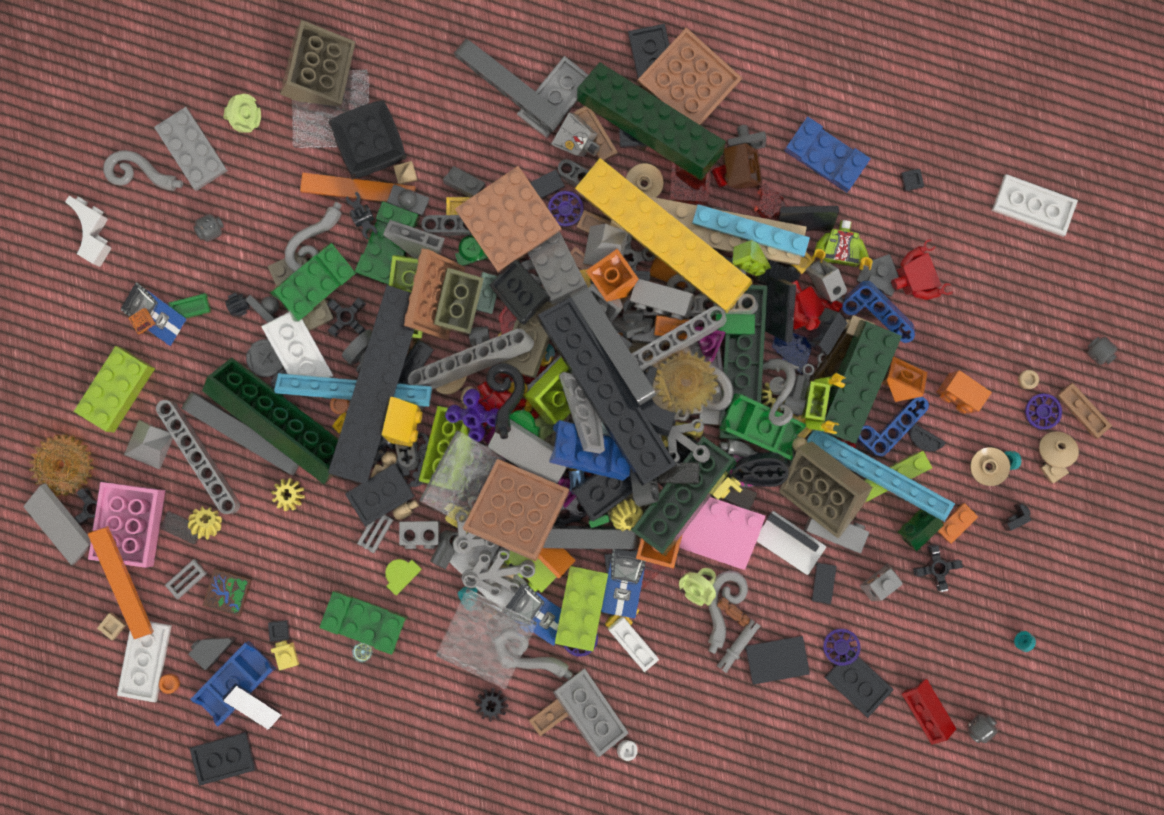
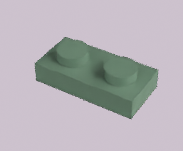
M482 272L480 277L484 279L476 311L492 314L497 295L489 285L497 276Z

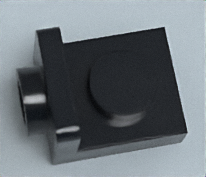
M1023 503L1014 505L1018 515L1013 514L1006 518L1007 521L1002 523L1005 531H1012L1032 521L1030 518L1031 512L1026 505H1023Z

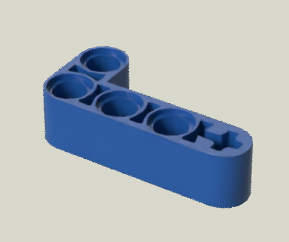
M862 281L844 297L842 307L847 315H855L866 307L889 331L901 335V342L909 343L914 339V324L872 282ZM867 288L871 293L865 295L861 290ZM854 301L857 305L849 307L847 302ZM882 302L884 307L877 308L874 304ZM894 315L898 319L896 321H890L888 320V317Z
M924 397L910 399L879 433L870 426H863L862 430H867L869 436L864 440L859 435L857 442L873 456L886 455L928 410L929 403ZM919 402L920 409L914 410V408L917 406L916 403ZM902 415H906L908 417L909 421L907 425H904L901 422ZM889 429H893L896 433L893 439L888 436ZM878 442L883 446V450L880 453L875 450V445Z

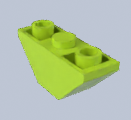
M750 240L734 247L732 260L734 266L755 276L762 275L766 272L765 270L771 268L757 242Z

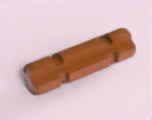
M722 597L717 601V607L725 610L724 612L733 620H738L737 623L742 627L749 624L750 618L746 614L742 615L743 612L732 603L729 604L726 598Z

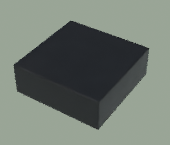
M921 169L906 171L900 174L904 192L924 188Z
M289 620L268 622L270 642L291 639Z

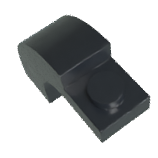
M650 366L648 372L644 371V375L651 386H653L658 369ZM652 398L639 405L656 433L668 437L676 413L660 408Z

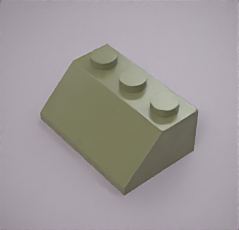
M446 268L433 324L445 330L463 335L471 334L484 278Z

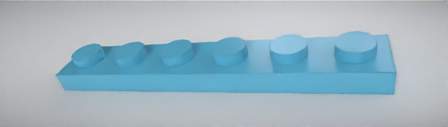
M699 204L697 205L692 222L696 226L747 241L753 240L760 245L801 257L805 256L810 237Z

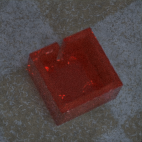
M672 162L669 200L707 206L709 202L710 170L700 180Z

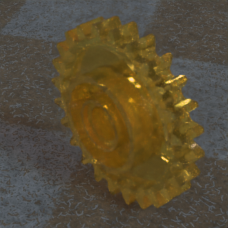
M680 351L679 357L673 353L672 360L666 357V364H660L662 370L656 371V374L660 377L655 378V382L659 383L655 386V390H660L657 394L658 397H664L662 404L669 403L668 409L674 406L675 412L682 409V413L685 414L688 409L693 414L694 408L700 412L701 405L707 407V400L713 401L711 395H716L717 391L713 388L718 387V383L714 382L718 375L712 374L715 372V368H709L711 361L705 363V356L699 359L697 352L694 356H691L690 351L687 352V355H683L682 351ZM689 379L692 384L684 386L681 380Z
M64 434L61 437L60 435H54V439L47 437V442L40 441L42 447H35L37 453L31 454L34 460L29 461L30 464L34 465L29 471L35 472L31 477L37 478L35 485L46 484L55 496H60L61 493L63 496H67L69 492L76 493V489H82L81 483H88L85 477L92 476L88 473V470L94 468L89 466L93 459H88L91 452H85L87 445L81 446L82 440L75 441L74 436L68 438V435ZM61 460L64 463V467L62 470H60L59 468V462Z

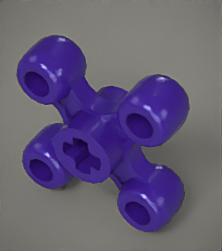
M469 389L463 396V402L467 408L461 409L458 405H451L447 409L445 417L451 423L463 420V423L470 428L468 433L469 439L473 442H480L485 435V428L481 423L487 422L490 426L495 427V416L499 409L494 408L486 411L483 405L478 403L480 400L479 392L476 389Z

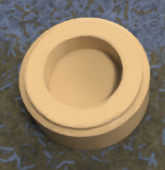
M1033 370L1023 371L1018 376V384L1023 389H1033L1039 383V376Z

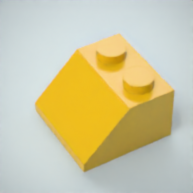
M390 397L382 436L389 443L412 447L413 442H416L418 437L416 428L422 419L421 409L415 404Z

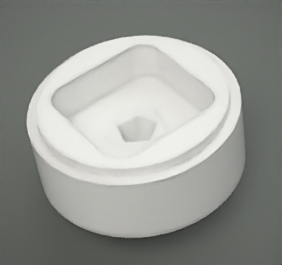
M623 740L617 747V754L623 760H633L637 755V746L632 741Z

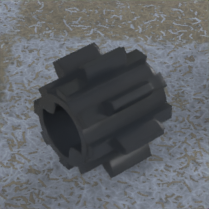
M236 292L229 295V299L225 300V304L230 314L239 317L247 314L246 310L250 309V305L246 302L245 295L243 293L237 294Z

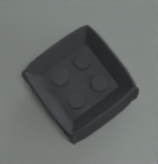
M385 100L360 106L328 121L352 180L383 170L407 158L401 137Z

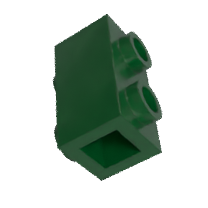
M920 509L907 523L902 525L898 534L906 544L917 552L944 524L939 518Z

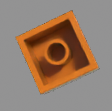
M960 370L949 373L936 391L940 395V399L946 403H953L956 405V410L963 414L979 412L992 393Z

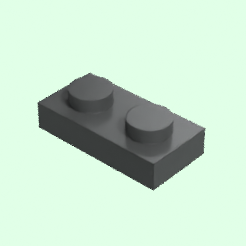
M455 166L452 167L443 179L445 185L470 198L486 188L485 182Z

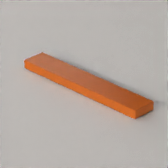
M302 173L300 192L342 198L348 196L350 199H357L355 193L358 192L362 200L387 202L393 185L410 189L414 192L416 187Z
M106 526L89 532L90 541L133 639L152 634L154 630L109 527Z

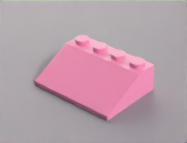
M100 482L93 531L106 526L109 527L125 565L145 568L154 566L165 490ZM91 543L88 560L99 561Z
M710 497L684 531L679 548L745 570L760 534L765 515Z

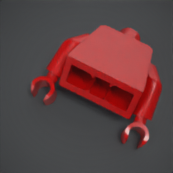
M932 239L925 241L924 246H918L911 250L900 263L901 268L896 270L899 277L891 280L894 290L903 288L906 295L912 294L914 298L922 300L937 298L941 294L947 296L953 294V291L945 292V288L951 286V284L941 285L930 255L925 253V251L935 249L936 246L931 249L926 246L927 242Z
M797 280L791 282L796 285L794 330L805 326L808 330L816 329L821 323L818 317L822 315L825 308L839 312L843 306L839 301L835 300L832 304H829V301L819 298L811 286L801 289Z

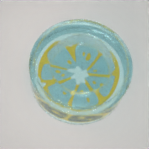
M362 642L355 645L352 650V655L358 662H366L373 653L372 647Z

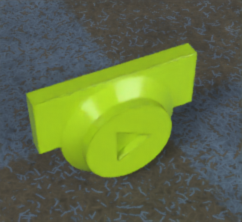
M403 559L390 562L385 572L389 582L386 587L397 596L422 568L413 560L409 563Z

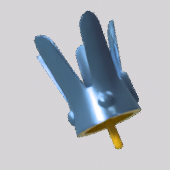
M573 468L568 470L570 492L576 486V482L578 485L585 480L584 471Z

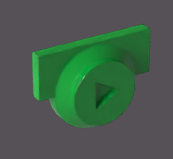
M473 235L466 236L461 240L459 253L455 254L458 264L462 266L488 258Z
M525 410L512 412L510 415L512 421L540 438V427L535 426L534 418L529 412Z

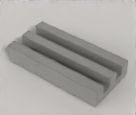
M387 515L382 516L367 543H364L375 521L366 527L357 544L375 553L394 520ZM384 520H387L388 522L386 523L380 536L378 537L374 546L371 547L370 544L372 543L374 537L379 531L381 525L383 524Z
M193 559L165 584L176 599H180L208 573L197 563L196 559ZM194 566L195 569L173 588L172 585ZM198 571L200 572V574L194 580H192L184 589H182L179 593L176 592Z

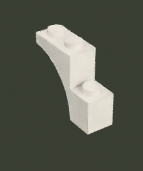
M69 196L65 202L79 216L83 230L82 243L77 255L100 267L112 247L106 244L108 241L99 236L108 219L102 216L104 212L95 206L92 209L86 206L88 202L77 196L74 199Z

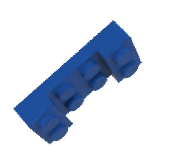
M807 116L784 151L847 193L871 158L856 148L854 150L824 131L822 129L823 126Z
M559 420L553 425L556 439L549 463L622 481L629 476L630 466L612 437L603 435L605 451L601 454L583 451L575 424Z
M250 641L245 642L190 700L201 705L213 717L214 723L218 727L235 711V708L224 702L222 698L231 687L237 683L252 693L276 667Z

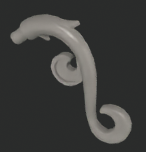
M776 358L764 362L763 370L771 369L777 370V372L782 370L786 373V381L782 377H775L769 384L772 393L779 395L770 410L769 420L776 426H782L787 424L793 416L791 408L781 404L794 386L796 379L795 369H799V366L793 365L784 359ZM779 407L781 410H784L782 416L775 417V412Z

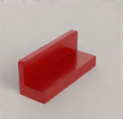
M927 679L922 680L917 687L905 690L902 693L931 745L947 741L955 732V725Z

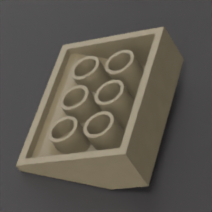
M301 20L294 34L280 95L299 102L341 106L355 41Z
M811 441L798 448L789 468L788 478L782 484L779 492L836 538H840L866 502L873 487Z

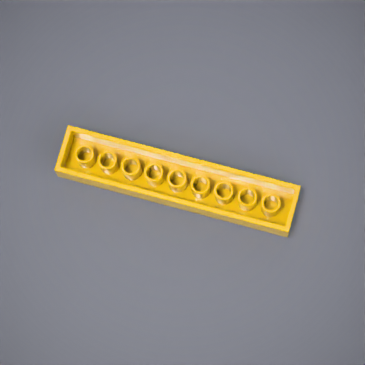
M599 158L575 188L581 196L714 304L721 307L724 312L728 313L752 284V280L601 158Z

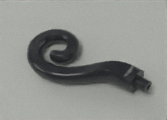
M499 363L489 369L486 381L490 389L500 393L510 389L511 380L506 377L503 383H498L495 381V376L507 374L513 379L514 391L495 416V432L500 434L501 439H507L508 433L511 431L510 415L523 397L525 383L522 374L516 367L507 363Z

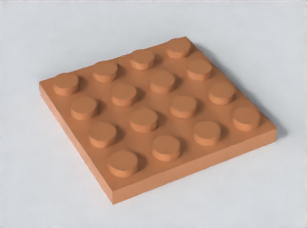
M685 28L642 74L637 83L648 93L701 125L737 86L742 77L689 29Z
M519 166L455 208V211L498 273L514 260L520 259L562 230Z
M422 248L421 254L418 257L417 272L414 276L412 293L409 296V306L405 314L404 326L448 341L451 331L434 325V318L446 268L464 272L465 267L429 249Z
M497 459L463 526V530L533 561H537L569 494V489Z

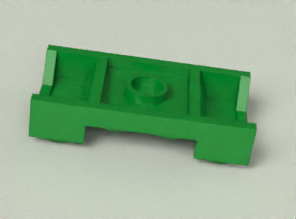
M382 201L374 226L378 231V235H375L372 231L355 272L358 275L369 277L389 286L392 256H405L406 251L384 236V231L390 220L416 228L420 219L419 215Z
M330 243L276 286L270 293L287 308L292 320L298 322L330 293L343 285L356 273L335 246Z
M735 393L720 430L742 438L769 452L778 453L785 459L792 460L793 440L806 428V424L792 418L787 424L776 426L769 420L770 407ZM778 411L775 412V417L783 415V413Z
M335 590L332 592L319 628L337 635L349 637L392 655L395 652L396 644L407 616Z

